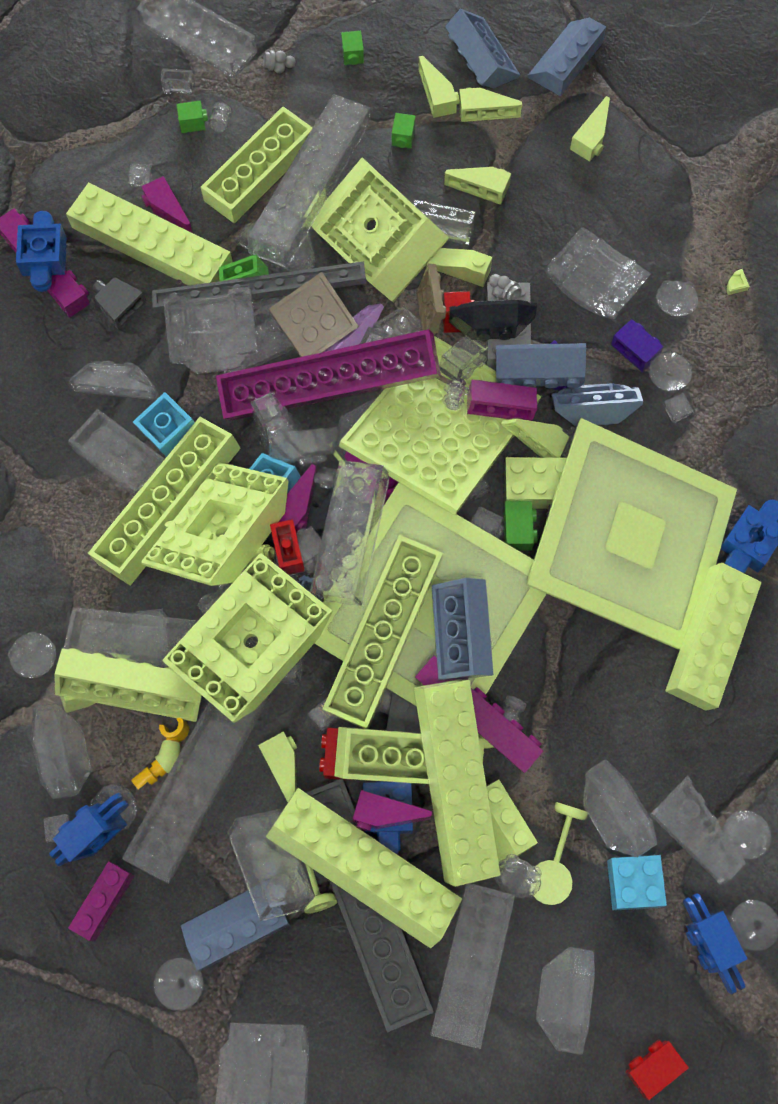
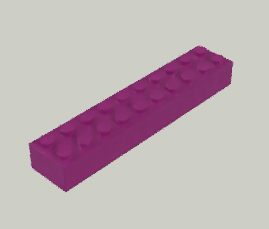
M427 329L216 375L223 419L234 421L441 377L434 334Z

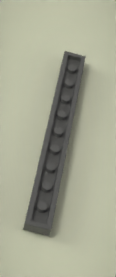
M364 261L153 290L152 307L154 313L288 295L321 272L333 288L367 284Z

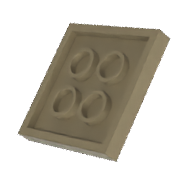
M322 272L268 309L300 357L324 352L359 327Z

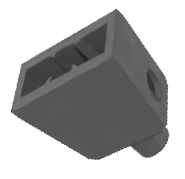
M113 278L107 284L102 280H97L93 285V290L97 292L94 297L97 306L118 330L146 304L143 292L118 278Z

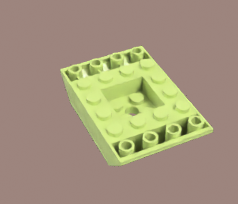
M364 158L358 161L308 221L312 228L348 263L364 261L366 280L392 302L399 297L449 239L442 230ZM370 220L376 221V226L373 230L367 229V224Z
M218 462L141 561L142 565L210 586L233 583L271 533L270 524L278 523L285 514L288 479Z
M260 553L162 661L235 723L256 710L321 636L333 611ZM249 637L258 638V643L253 648H248L245 645Z

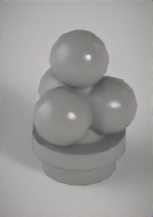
M274 50L264 52L263 67L268 68L269 71L274 70L280 74L284 72L285 66L293 68L296 64L293 56L286 57V54L281 50L276 53Z
M494 274L489 279L490 285L495 287L494 295L496 298L517 300L520 297L522 288L519 287L517 282L512 281L507 276Z

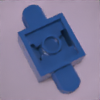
M47 211L35 213L33 225H18L16 264L22 276H30L31 285L39 292L49 290L52 285V275H65L67 237L61 224H54L51 214Z
M766 501L759 511L748 505L721 545V550L729 554L724 564L742 573H745L748 567L757 573L764 567L778 546V501Z
M388 781L363 783V791L412 805L411 783ZM413 823L381 829L371 828V831L364 830V833L367 835H377L379 843L395 854H398L400 851V834H412Z
M121 793L111 796L103 804L96 803L90 807L88 805L83 806L75 813L76 817L72 821L64 823L58 829L59 833L53 838L57 847L49 853L52 859L57 858L55 860L57 866H62L68 861L72 862L94 856L127 826L120 814L129 804L126 801L121 802L123 799Z
M698 893L692 895V900L689 897L684 899V906L693 922L686 926L688 929L686 935L691 945L696 946L700 954L698 960L704 970H708L709 973L718 972L726 990L731 995L737 992L736 987L739 990L744 989L745 983L736 965L747 960V957L724 911L710 914Z

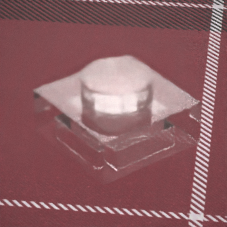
M130 164V186H143L151 182V164Z
M684 393L663 403L673 423L691 416L694 412Z
M69 814L43 818L46 843L54 842L53 838L59 833L58 829L64 823L70 821Z

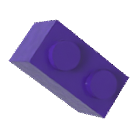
M632 319L614 335L611 346L641 372L660 356L663 349L661 342L656 337H652L641 324L636 323Z

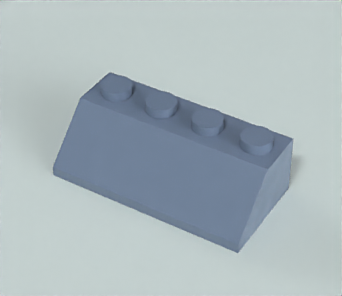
M460 8L445 27L449 32V38L458 46V52L467 60L468 68L477 76V82L483 87L496 88L517 79L520 73L485 19Z
M590 17L570 22L531 70L528 78L561 96L603 43L606 26Z
M586 343L496 345V383L534 388L536 386H545L546 388H556L558 386L577 388L584 386Z
M462 578L432 585L438 680L468 679L494 675L486 579Z
M270 880L182 924L181 929L187 949L197 971H203L289 926L290 923Z

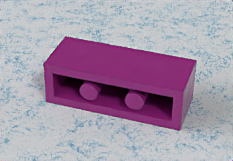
M471 380L467 392V414L503 419L533 420L537 410V388Z
M108 861L68 929L88 941L96 942L133 880L134 875Z

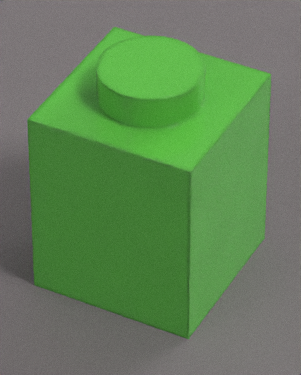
M361 31L341 32L344 65L364 63Z
M201 101L177 104L178 119L182 133L206 130L205 121H208L207 110L202 109Z
M395 113L392 129V146L412 148L415 132V115Z

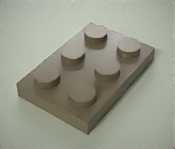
M428 263L416 294L422 331L429 329L435 336L439 332L441 320L445 318L446 306H443V290L440 289L441 276L437 272L436 264Z

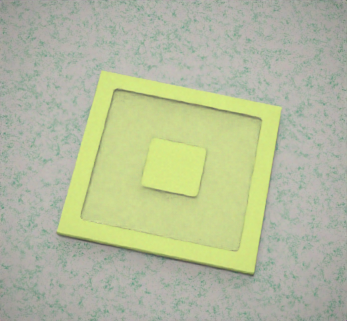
M581 418L526 585L680 650L708 570L717 563L737 489Z
M399 482L323 601L333 612L321 636L314 644L344 661L398 536L401 535L442 552L443 558L387 685V689L417 706L414 688L424 685L415 676L433 655L437 658L432 585L462 578L486 579L494 675L468 678V680H470V686L473 690L477 687L487 694L546 596V593L526 585L534 560Z

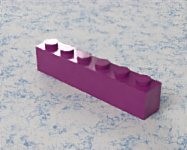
M14 208L0 217V234L16 253L18 225H29L30 222L23 213L19 214ZM70 269L68 271L65 270V275H52V285L47 290L69 318L90 304L87 298L89 295L88 291L82 284L78 285L75 282L77 278Z
M434 655L415 676L424 686L458 680H438L437 658ZM476 687L474 690L471 688L478 734L519 770L525 773L543 753V750L540 748L542 743L533 735H530L528 738L522 733L523 727L514 719L511 721L507 720L503 716L505 711L496 703L491 706L485 700L487 695Z

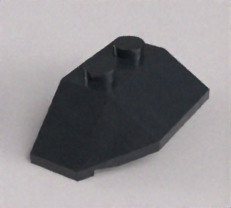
M523 300L469 302L449 307V323L471 340H509L516 338L535 319L537 303Z

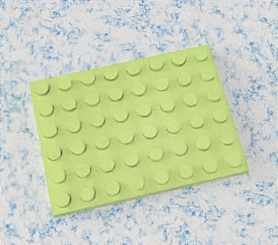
M434 336L441 377L384 389L342 438L339 447L456 515L514 435L501 425L503 420L510 419L467 414V392L471 380L496 382V371ZM537 394V404H538L539 401H540V399H541V396H539V395Z

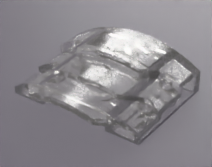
M584 227L554 257L546 269V273L569 298L585 309L610 319H615L630 299L651 275V273L639 266L636 261L622 255L602 238H598Z
M251 288L229 289L228 296L188 301L185 296L164 298L170 363L184 364L196 374L239 368L247 355L258 352Z
M230 1023L229 1040L220 1049L215 1104H306L309 1072L308 1026Z

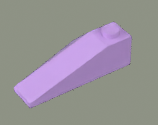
M382 304L366 306L353 316L359 327L324 352L367 343L384 306Z

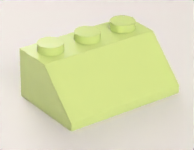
M497 780L487 786V793L500 868L534 847L538 842L500 780Z

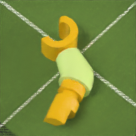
M176 718L178 728L169 733V729L165 725H159V730L166 737V740L162 742L159 754L155 756L156 760L151 763L152 767H146L131 779L138 790L147 782L153 785L158 781L157 777L159 775L163 777L166 773L170 774L180 762L179 742L183 741L189 733V725L182 718Z

